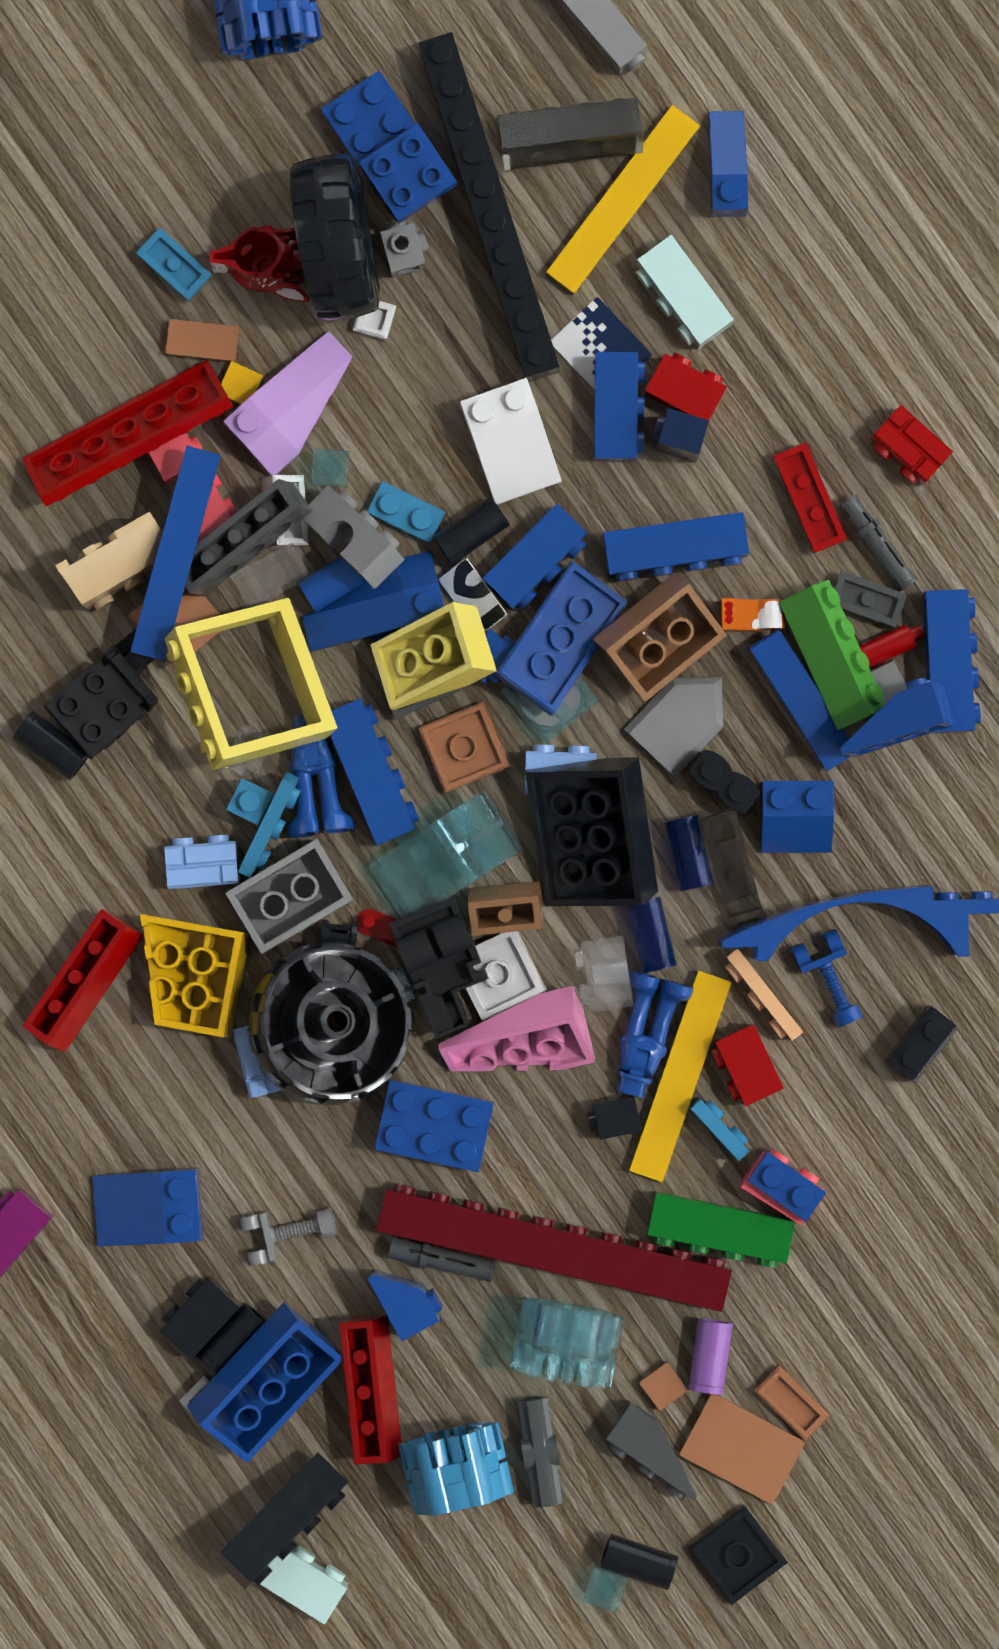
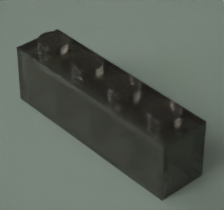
M637 97L628 99L617 98L612 101L581 103L557 108L547 107L542 110L526 112L515 111L497 115L504 170L643 153V131Z

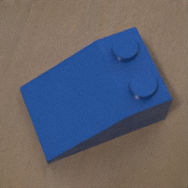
M926 678L906 683V690L897 692L840 747L842 755L857 757L955 726L944 686L932 682V679L926 680Z
M198 1168L92 1176L97 1246L167 1244L201 1241L204 1238Z

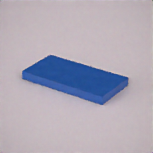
M574 561L569 562L494 675L549 716L553 715L598 649V645L593 638L618 619L628 601Z

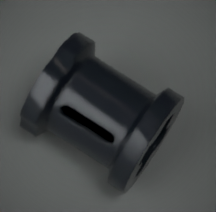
M323 919L320 942H342L356 947L358 923L353 922L351 926L331 924L329 920Z

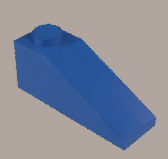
M744 111L709 112L711 217H746L748 212V173Z

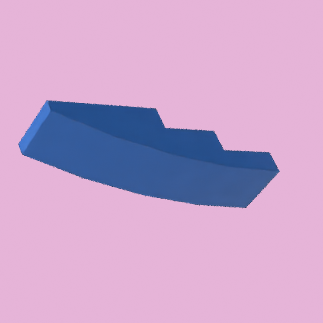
M776 629L750 646V652L780 702L789 712L802 736L809 743L822 767L829 771L851 757L842 755L840 749L849 740L843 729L837 730L822 695L780 630Z

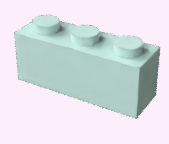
M672 235L637 259L636 266L639 270L635 273L646 289L651 286L660 297L656 300L657 304L667 317L673 314L681 325L677 328V331L688 345L694 343L700 349L733 324V317Z
M298 1545L283 1561L277 1556L269 1564L273 1571L260 1585L325 1625L348 1588V1582L343 1580L346 1575L329 1564L326 1568L313 1561L316 1557L314 1554Z

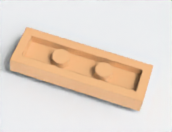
M736 948L725 956L729 961V964L725 966L726 970L737 984L743 980L751 989L747 997L759 1011L765 1008L773 1017L768 1023L781 1039L787 1035L791 1041L803 1033L801 1028L739 949Z

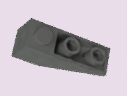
M629 1400L605 1435L606 1439L611 1442L608 1448L623 1459L629 1455L639 1462L637 1469L654 1480L657 1475L668 1482L666 1489L676 1497L683 1500L688 1496L694 1501L697 1497L695 1490L661 1424L656 1418Z

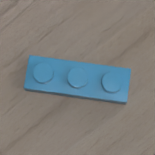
M289 772L283 777L238 870L239 873L251 878L256 869L263 871L271 855V852L266 850V847L271 838L276 841L278 840L286 821L280 818L286 807L291 810L293 809L301 791L295 788L300 779L299 777Z

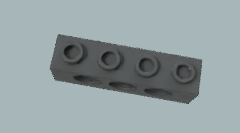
M278 479L196 545L185 585L190 594L207 596L312 512V509L294 483Z

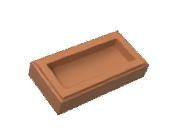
M169 319L165 354L168 356L223 362L233 361L236 363L240 327Z
M780 1365L754 1389L805 1441L830 1416Z

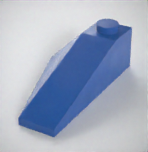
M431 551L403 557L405 560L376 589L365 582L317 613L313 610L302 617L310 652L396 632L444 607Z

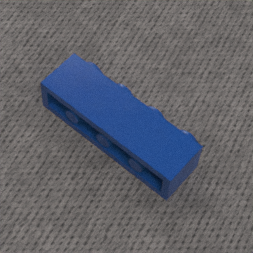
M743 512L603 532L608 576H616L617 582L638 579L637 573L651 571L652 577L673 574L672 568L686 566L687 572L708 569L707 563L721 561L722 567L743 564L742 558L749 556Z
M968 589L925 591L922 594L924 632L926 635L924 638L926 680L932 679V682L944 686L955 726L930 734L975 731V724H980L981 721L980 704L974 703L973 689L979 688L978 668H972L971 655L977 653L976 632L970 633V619L975 618L974 597H969Z
M360 698L332 710L337 729L330 736L376 845L379 846L415 831L414 822L420 819L412 801L405 803L400 790L406 788L399 769L391 771L386 758L391 756L392 753L385 736L378 738L373 728V725L379 722L371 703L364 706Z

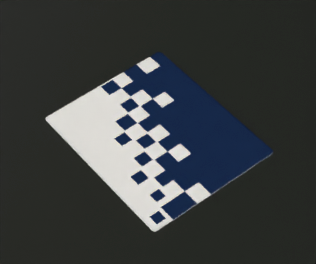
M598 297L551 339L553 347L594 390L596 352H638V361L645 362L652 356L648 349Z

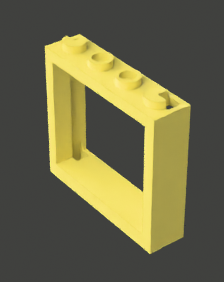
M289 598L177 626L164 638L169 651L166 656L174 664L177 673L176 682L181 694H185L189 705L188 715L190 722L194 727H197L201 738V752H206L212 770L326 739L337 729ZM268 619L307 726L229 747L190 639Z

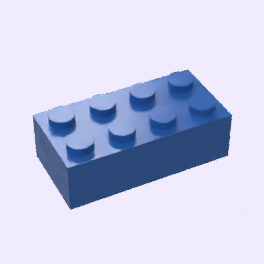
M283 1302L187 1405V1408L202 1428L248 1463L343 1361V1356L325 1335Z

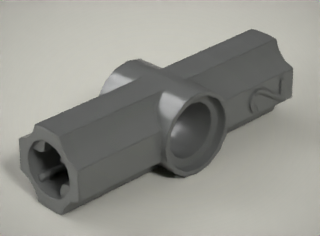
M546 1396L519 1400L518 1414L523 1436L520 1439L524 1468L528 1470L533 1508L562 1504L563 1495L558 1473L560 1462L556 1434L552 1432L548 1398Z

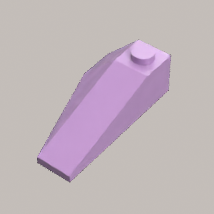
M328 331L251 395L223 421L230 432L271 476L277 475L300 454L326 403L351 362L352 355Z

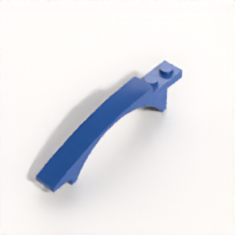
M930 885L863 890L805 903L747 924L718 938V946L721 948L753 947V959L769 961L784 938L808 918L835 906L848 903L871 902L892 905L911 913L934 930L952 955L969 957L968 914L999 913V898L993 897V891H972V898H958V892H937V899H933V886Z

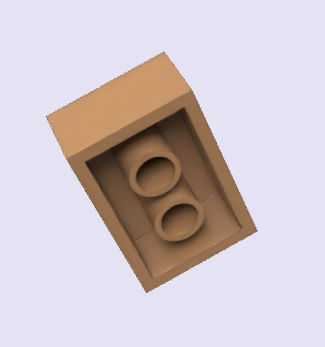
M673 573L594 637L593 640L630 689L646 702L725 638L727 634L690 584L677 573Z

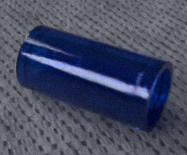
M698 815L665 822V831L679 891L714 884Z
M661 897L652 898L643 906H627L643 973L676 966L677 961Z

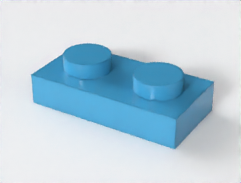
M160 227L136 252L138 257L188 302L213 277L207 269Z
M383 481L367 511L371 516L428 544H431L432 536L436 534L446 514L445 511Z
M699 1098L689 1107L738 1161L749 1152L744 1146L749 1140L735 1125L730 1130L724 1125L720 1119L725 1114L711 1099L704 1103Z

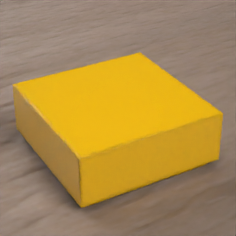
M231 361L221 385L228 398L241 405L259 389L264 376Z

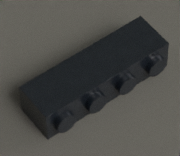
M317 1452L219 1552L215 1560L244 1589L252 1582L259 1586L273 1571L269 1564L277 1556L283 1561L297 1546L293 1540L301 1532L307 1536L322 1521L317 1515L325 1507L332 1511L346 1496L341 1490L348 1481Z

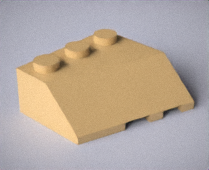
M148 512L109 535L107 539L110 543L103 545L101 542L92 544L81 551L82 553L77 556V562L69 565L67 560H64L55 566L79 602L87 610L95 608L96 611H99L114 602L112 596L120 590L125 589L126 592H130L144 583L142 577L153 570L163 530L153 515Z

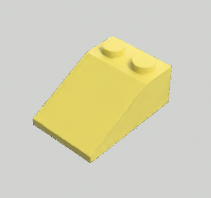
M451 602L371 644L390 710H396L468 686L497 671L477 606Z

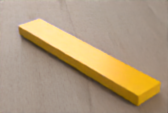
M672 105L547 270L546 275L574 295L699 130L700 125Z
M699 970L697 971L692 986L694 988L690 1000H687L629 1171L663 1182L732 982Z

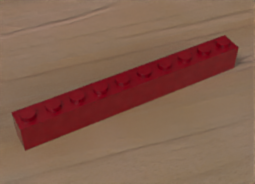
M395 1183L394 1189H386L376 1230L378 1232L723 1312L732 1273L731 1268L725 1267L726 1260L705 1256L703 1262L691 1259V1252L677 1248H671L670 1253L656 1251L657 1244L643 1240H636L635 1245L622 1243V1236L602 1231L601 1237L587 1234L588 1228L567 1223L566 1229L552 1226V1219L533 1215L532 1221L518 1218V1211L498 1207L497 1213L483 1210L485 1204L464 1199L463 1205L449 1202V1195L429 1191L428 1197L414 1194L415 1187Z

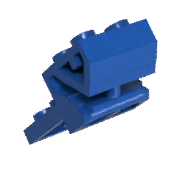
M380 70L321 108L322 114L359 167L361 174L398 224L457 186L456 179L420 125L414 123Z

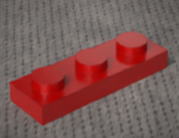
M806 442L774 455L773 460L813 553L816 554L846 541L847 537Z

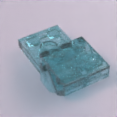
M483 790L425 827L424 830L369 864L368 867L402 919L445 901L521 852L523 848L486 790Z

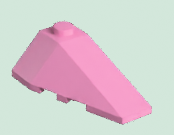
M573 986L537 994L439 1043V1051L450 1071H493L497 1066L516 1065L517 1071H528V1065H549L550 1070H564L595 1062L584 1009Z

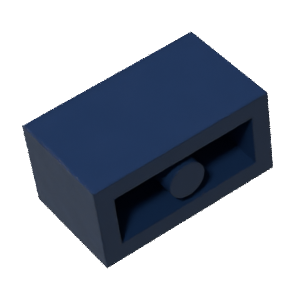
M668 408L666 417L658 416L652 440L658 442L656 451L696 463L709 420Z

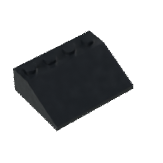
M639 757L603 758L532 769L525 772L545 906H643L658 892Z

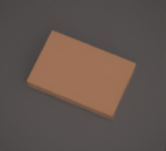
M709 1394L678 1454L773 1505L806 1442L718 1394Z

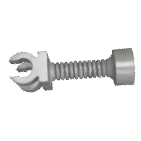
M332 1208L317 1211V1216L313 1220L303 1221V1223L299 1222L296 1225L295 1223L289 1224V1226H282L279 1229L277 1227L275 1229L271 1228L268 1212L249 1215L239 1219L242 1232L262 1227L267 1248L247 1253L250 1266L276 1261L278 1259L275 1247L277 1240L283 1241L284 1239H291V1237L294 1238V1236L300 1237L301 1235L304 1236L305 1234L308 1235V1233L315 1232L320 1233L323 1238L337 1235Z

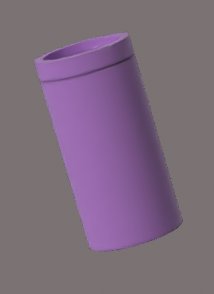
M698 1318L689 1390L708 1394H723L733 1323Z

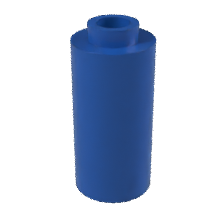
M340 556L298 582V585L317 613L366 581Z

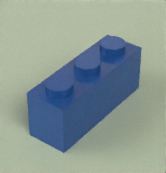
M638 352L595 353L594 461L636 462L637 453H644V432H637V418H644V397H638V383H644L645 361H638Z
M557 503L483 577V581L512 611L518 605L524 609L538 595L534 589L543 580L549 584L562 571L558 565L567 556L574 559L586 547L587 544L583 539L587 536V532Z

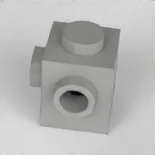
M406 220L400 224L396 221L387 224L386 230L381 231L380 234L392 278L426 269L422 252L429 251L424 231L417 232L414 222L407 224Z

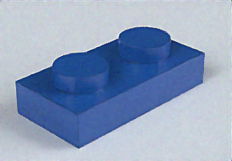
M768 1151L747 1179L751 1184L805 1221L809 1219L827 1193Z

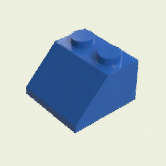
M834 781L760 782L761 853L832 852Z
M379 1270L369 1273L367 1279L401 1342L439 1322V1312L442 1310L443 1305L433 1288L427 1291L423 1283Z

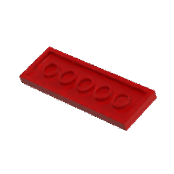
M207 359L25 456L22 460L45 507L63 500L69 494L84 486L95 483L99 478L112 471L125 467L131 461L158 449L168 441L188 433L211 418L220 416L224 411L232 408L233 405Z

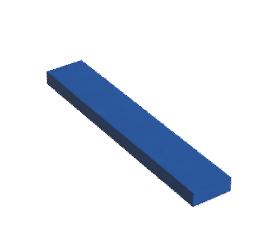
M186 445L130 652L165 661L168 648L164 638L173 630L221 457L220 454Z

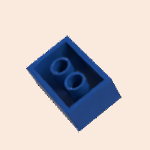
M390 1079L375 1150L479 1172L494 1101Z

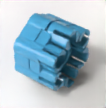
M499 1422L469 1423V1431H466L465 1425L452 1428L454 1436H451L450 1429H442L438 1431V1440H436L435 1431L398 1444L405 1479L411 1480L407 1482L414 1515L434 1516L477 1507L514 1493L507 1460H501L506 1458Z

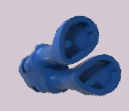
M304 715L293 716L294 729L307 726ZM328 738L292 748L291 761L288 766L290 772L300 778L296 789L301 792L297 799L296 817L288 824V837L304 838L320 834L311 776L318 775L323 833L334 834L354 830L352 816L341 810L338 801L334 767L337 766V758L332 754Z
M630 971L628 984L634 990V997L625 1035L621 1036L619 1041L621 1045L620 1068L616 1074L620 1076L616 1091L644 1098L647 1083L652 1084L653 1079L651 1077L656 1072L661 1059L666 1056L667 1048L665 1043L673 1012L679 1002L690 1000L694 988L668 979H662L649 1036L643 1035L649 1007L653 995L658 988L660 978L637 971Z

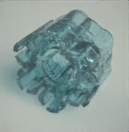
M523 1297L517 1330L523 1331V1333H516L510 1369L525 1372L528 1376L541 1378V1372L545 1370L544 1379L557 1381L558 1374H561L560 1382L572 1384L575 1376L577 1377L576 1386L611 1388L618 1352L612 1349H619L624 1317L594 1307L551 1299Z

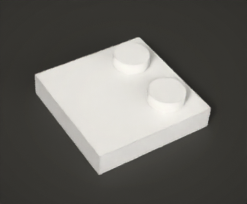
M518 931L501 933L475 946L482 963L473 966L474 970L478 972L485 969L489 979L466 988L482 1021L547 990Z

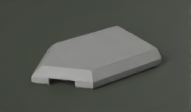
M722 677L674 678L624 729L674 778L723 728Z

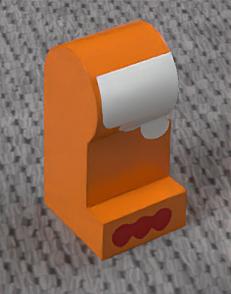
M721 598L720 626L724 632L786 629V618L779 603L782 600Z

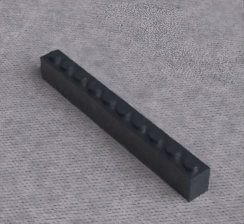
M450 32L419 42V52L523 376L527 378L528 382L559 373L560 366L453 33Z

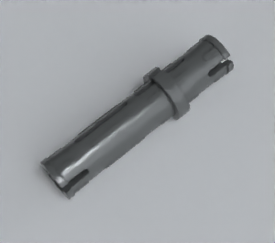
M856 494L837 507L856 533L854 535L857 540L861 539L899 592L918 580L878 526L881 524L877 518L873 519Z
M392 1236L387 1255L389 1259L393 1258L417 1264V1268L423 1270L426 1266L491 1282L495 1260L483 1259L461 1252L433 1247L429 1243L423 1242L421 1244Z

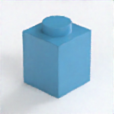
M241 778L226 810L260 826L275 794Z

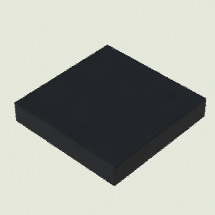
M745 1504L688 1547L731 1605L788 1563Z

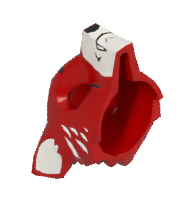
M270 225L258 228L251 227L239 235L230 245L210 251L209 259L213 273H230L247 290L274 293L283 298L309 303V296L297 286L303 283L304 278L296 274L303 271L296 241L295 227L282 230L273 228Z

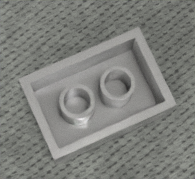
M315 839L225 893L261 954L267 953L354 901L353 896L319 839Z

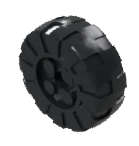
M333 154L313 157L293 164L290 169V193L296 241L310 300L318 319L323 321L345 320L376 311L380 303V281L376 268V251L374 240L370 235L369 227L371 222L368 207L364 205L363 184L359 173H357V167L353 158L346 154Z
M319 942L299 947L287 953L264 973L250 999L247 1036L251 1052H254L260 1063V1070L274 1086L281 1088L291 1097L316 1105H340L360 1100L375 1092L398 1070L408 1050L406 1046L409 1034L412 1032L411 1008L407 1007L404 996L406 990L395 972H390L380 961L381 958L361 947L358 948L342 942ZM330 1013L334 1014L338 1022L336 1032L332 1031L327 1025V1017Z

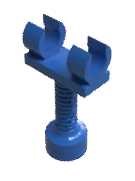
M834 929L823 934L831 952L830 955L812 962L804 943L791 948V951L801 974L814 968L821 970L820 973L824 977L823 980L827 983V989L831 993L830 995L833 996L832 999H834L835 1006H837L836 1012L832 1017L837 1028H840L862 1018L863 1015L858 1004L852 1005L847 1002L848 999H846L844 990L841 989L842 986H840L841 983L837 979L838 976L834 973L832 961L847 954L837 930Z

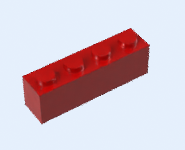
M101 909L22 1027L46 1045L66 1052L144 935L119 916Z
M387 1314L356 1316L339 1323L354 1464L388 1463L400 1457L398 1444L402 1443Z

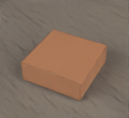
M668 1361L639 1381L659 1411L688 1391Z

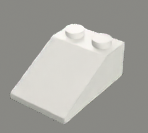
M527 378L460 401L463 416L491 494L497 505L562 482Z

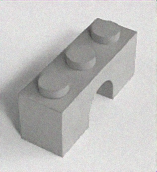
M328 485L309 504L312 512L303 518L304 522L333 550L343 540L352 537L350 544L340 555L374 589L405 560L395 549L400 543L386 529L379 533L375 529L379 525L377 521L365 510L359 514L355 510L358 504L344 490L338 494Z

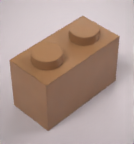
M540 881L469 888L468 910L472 936L542 929L544 913Z

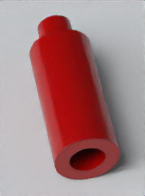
M905 624L859 645V647L869 660V668H872L916 648L915 642L925 638L926 635L920 624L910 629Z

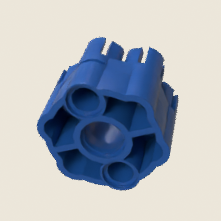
M213 0L222 55H238L241 60L254 59L251 40H255L258 58L270 55L268 40H271L273 54L282 55L285 54L284 35H286L289 53L302 51L305 45L321 41L323 36L317 0Z

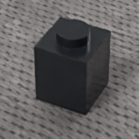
M635 1096L593 1103L594 1111L587 1112L591 1133L598 1132L600 1140L642 1132Z

